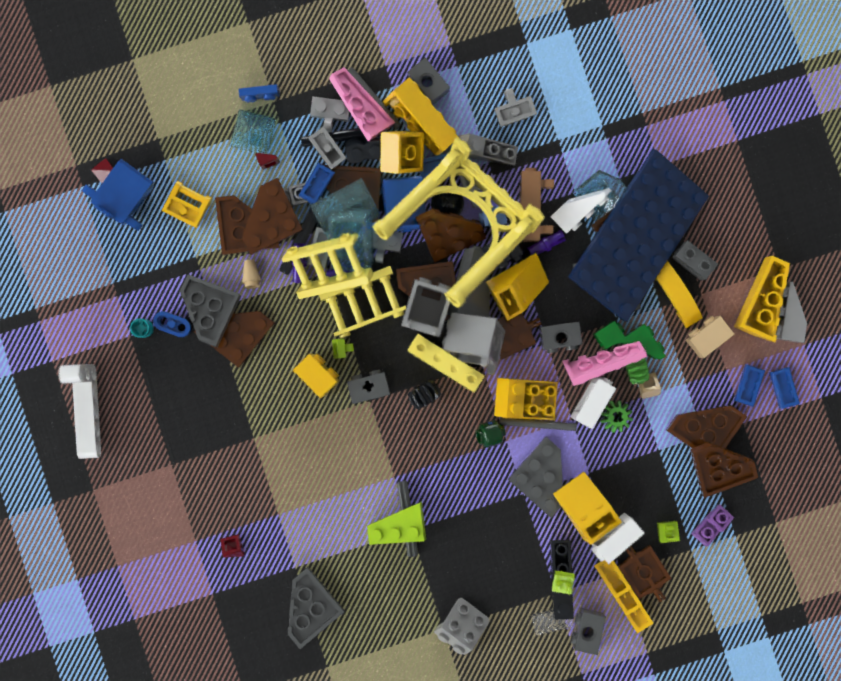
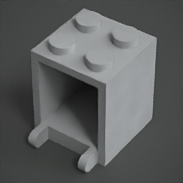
M420 278L419 281L415 280L402 326L440 337L450 304L445 293L450 289V286L440 283L438 286L431 285V281ZM423 288L440 293V301L421 296Z
M452 313L451 318L447 321L448 331L442 342L443 350L464 363L487 367V373L494 375L496 367H498L505 336V330L496 318Z

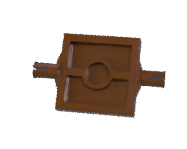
M520 313L508 321L505 317L497 319L505 330L500 354L501 360L536 344L532 335V329L542 325L539 317L528 322L523 314Z
M630 545L626 549L629 557L617 565L639 600L647 594L654 593L658 601L662 602V599L665 600L666 597L660 588L672 578L650 545L640 551H635L632 545Z

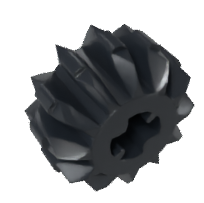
M433 380L424 382L408 393L409 401L415 409L423 408L441 396L440 388Z

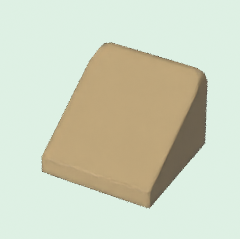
M655 372L649 374L648 381L638 384L642 399L661 394V386Z

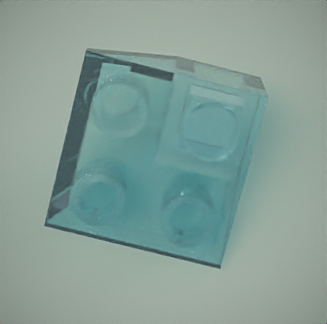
M239 109L230 147L253 153L268 154L276 118Z
M601 170L594 173L572 192L575 197L610 188L611 192L607 195L609 199L601 207L597 204L593 208L595 212L591 217L595 222L615 207L626 190V186L619 178Z

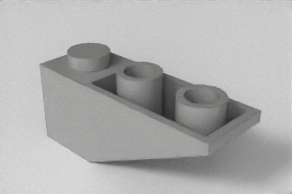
M470 133L458 136L461 141H465L469 145L471 153L468 158L513 166L516 163L518 146Z
M787 282L782 298L784 300L780 309L779 326H777L776 339L804 343L807 321L794 283Z

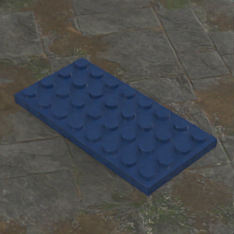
M652 150L568 278L621 320L628 322L709 195L658 150Z

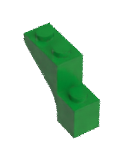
M611 321L593 333V336L603 350L619 343L630 344L640 341L647 356L653 359H663L666 357L663 353L665 351L663 345L659 341H655L653 330L645 324L639 325L624 335L623 332L625 330L619 322Z

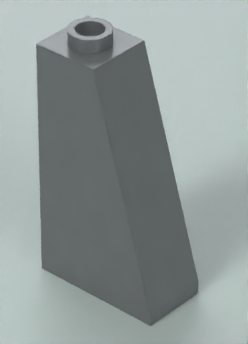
M473 246V248L464 250L456 283L483 257L484 251L482 247ZM490 274L465 299V303L460 308L450 303L447 315L451 316L452 313L490 318V290L486 284V281L490 280Z

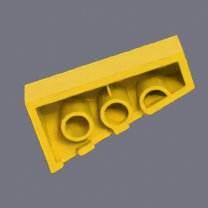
M410 77L393 90L383 101L386 107L390 106L394 110L393 114L398 119L401 117L407 122V128L410 131L424 132V145L436 156L445 151L453 144L454 139L458 137L455 129L448 125L442 113L434 108L431 100L420 91L418 84L412 81Z
M774 256L764 258L736 320L735 328L776 343L777 326H779L780 309L783 305L784 299L782 298L786 288L790 263Z

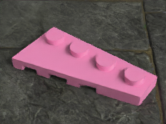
M345 67L331 74L329 78L368 142L379 136L381 132H385L393 127L395 121Z
M640 341L615 347L612 352L602 350L597 352L596 356L587 358L586 355L579 356L578 360L572 362L569 359L563 360V364L573 386L595 377H601L610 371L621 369L630 363L638 362L647 357Z

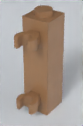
M525 168V171H521L520 204L523 206V209L525 210L531 204L540 210L541 189H553L554 180H541V171H536V168ZM539 225L534 233L528 234L521 242H539L540 234H553V226Z

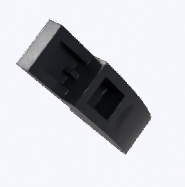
M551 540V592L554 620L574 619L573 593L565 594L552 591L555 570L572 573L570 540Z

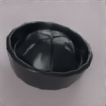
M442 193L431 198L432 209L440 210L441 213L460 215L464 208L463 196L458 194Z

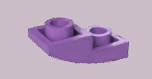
M717 505L691 534L705 547H708L718 533L726 529L734 517L721 505Z

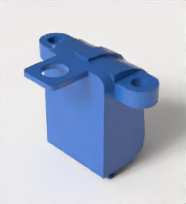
M120 159L97 191L87 184L81 191L91 198L90 202L94 205V208L108 218L114 219L122 225L128 224L139 231L143 224L136 220L133 215L152 191L154 182Z
M422 176L383 179L382 194L385 216L422 181ZM425 203L395 232L419 230L420 224H418L415 217L426 212Z

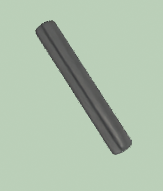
M399 481L397 489L400 509L403 510L410 507L411 502L407 481ZM406 542L408 557L417 556V542Z

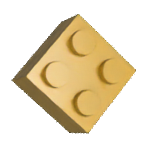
M381 132L380 172L400 174L423 171L424 132Z
M309 354L293 371L319 398H322L340 381L338 379L339 374L332 367L328 369L324 365L326 361L319 354Z

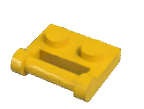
M177 181L162 211L198 228L213 198L208 195L203 196L185 187L182 182ZM182 193L202 203L200 208L178 198V194Z

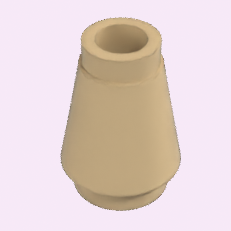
M245 260L242 284L245 285L246 289L260 287L261 278L255 260Z

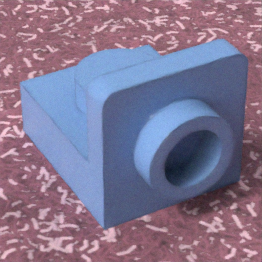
M494 206L492 208V212H494V210L499 206ZM481 209V212L478 213L479 221L484 225V228L491 227L490 222ZM498 213L496 215L497 223L506 225V215Z

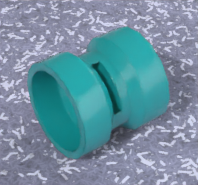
M139 318L131 323L130 331L135 337L147 338L152 335L154 326L151 321Z

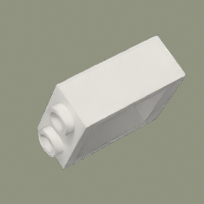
M605 377L593 378L570 417L593 429L616 390L612 386L613 382Z
M626 513L619 517L622 523L592 544L593 548L591 550L601 562L606 560L608 564L611 563L644 534L640 527Z

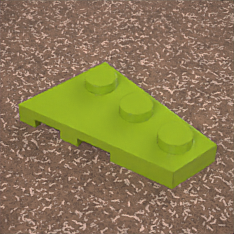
M422 501L367 525L369 545L425 541L426 533Z

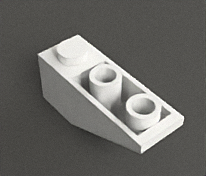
M607 188L571 198L551 218L565 233H568L571 229L575 231L583 224L580 221L583 217L588 219L595 212L593 208L597 204L601 207L609 199L607 195L611 190Z

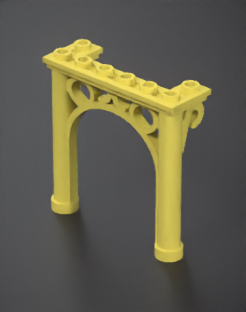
M456 137L450 152L443 161L382 220H378L373 225V229L382 239L387 240L429 198L438 194H458L476 203L486 214L490 222L492 243L490 249L445 293L450 303L460 308L473 290L528 234L536 231L545 217L537 207H533L531 204L524 210L523 206L518 201H514L504 188H500L491 176L481 171L477 163L468 159L471 153L469 145ZM458 175L465 177L469 181V186L465 188L458 187L455 177ZM450 177V186H440ZM475 184L483 192H478L476 190H474V192H471V190ZM491 199L499 206L494 212H492ZM498 213L505 214L510 219V225L498 224L496 215ZM499 231H501V232H508V233L498 242Z

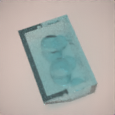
M362 178L310 205L328 240L339 238L341 235L349 233L381 216Z
M351 208L328 215L329 240L339 238L346 233H350V235L357 233L359 237L353 248L361 267L364 269L370 268L374 262L372 209ZM345 247L336 249L335 252L342 269L354 271Z

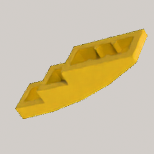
M603 560L594 565L636 633L638 634L652 625L653 621L614 560L609 564L606 560Z

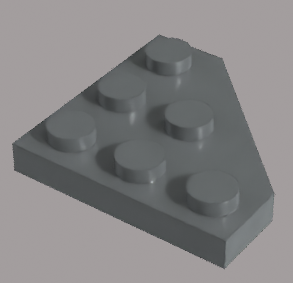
M187 275L180 293L187 307L191 322L194 325L197 337L201 342L218 348L241 295Z
M545 436L508 480L550 518L561 508L553 493L563 487L561 450Z
M309 567L292 580L288 636L299 649L304 647L345 611Z

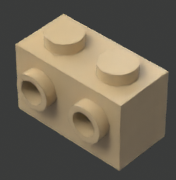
M710 316L703 322L704 326L700 329L695 328L688 334L690 337L686 339V342L699 358H705L734 335V332L721 316Z

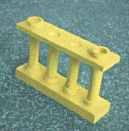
M346 233L339 238L299 248L294 246L286 250L282 261H293L302 282L296 292L299 299L370 283L373 271L371 267L366 269L361 267L353 248L359 237L357 233L351 235ZM345 247L354 269L353 272L346 273L343 271L335 252L336 249ZM328 253L337 274L336 276H326L317 254ZM310 256L319 280L311 281L308 279L300 258Z
M391 266L373 272L370 283L319 295L321 301L326 300V303H329L339 329V331L333 333L335 337L339 336L342 339L350 336V331L392 315L394 318L405 315L404 311L407 308L406 306H399L390 283V276L393 275ZM377 280L383 283L393 309L384 314L381 313L372 289V282ZM359 287L365 290L375 316L366 321L362 317L354 296V289ZM341 294L347 296L357 324L348 328L345 326L336 302V296Z
M417 334L407 350L474 393L485 377L419 334Z

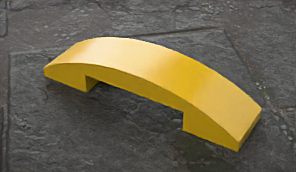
M667 261L655 280L658 281L677 310L676 313L684 326L688 328L703 317L687 287Z

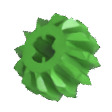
M645 358L625 365L629 381L632 384H641L649 380L650 375Z
M617 400L616 405L613 401H609L610 408L606 405V413L602 412L601 414L605 418L601 419L600 422L606 423L604 428L607 430L611 427V432L613 433L616 432L617 428L619 432H623V425L626 428L630 427L626 422L627 420L633 421V418L628 417L633 412L632 410H626L628 404L622 405L620 400ZM619 412L618 416L620 419H614L613 413Z

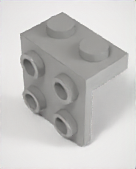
M459 598L444 622L436 627L434 633L438 635L439 640L450 644L455 652L465 655L474 649L489 623V618L466 600Z

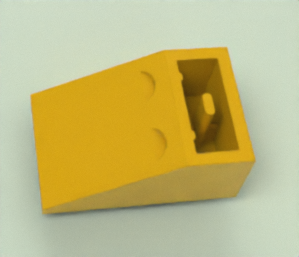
M536 253L486 281L498 309L507 321L524 312L549 283Z
M497 378L494 416L555 420L558 382Z
M584 471L553 493L583 540L590 545L622 523L612 506Z

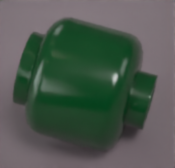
M495 420L481 423L476 430L478 443L486 448L501 444L503 436L506 435L504 426Z

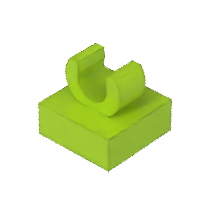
M344 339L332 340L334 359L346 358V352L354 351L353 344H345Z
M677 521L657 523L660 543L680 541Z
M555 570L552 591L571 594L575 579L574 573Z

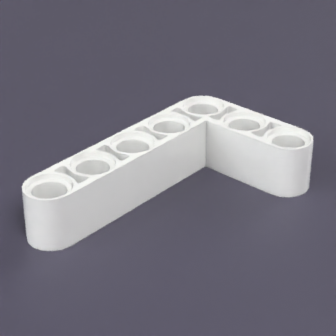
M95 365L60 366L59 378L61 383L73 384L77 456L79 459L99 458L101 455V439Z

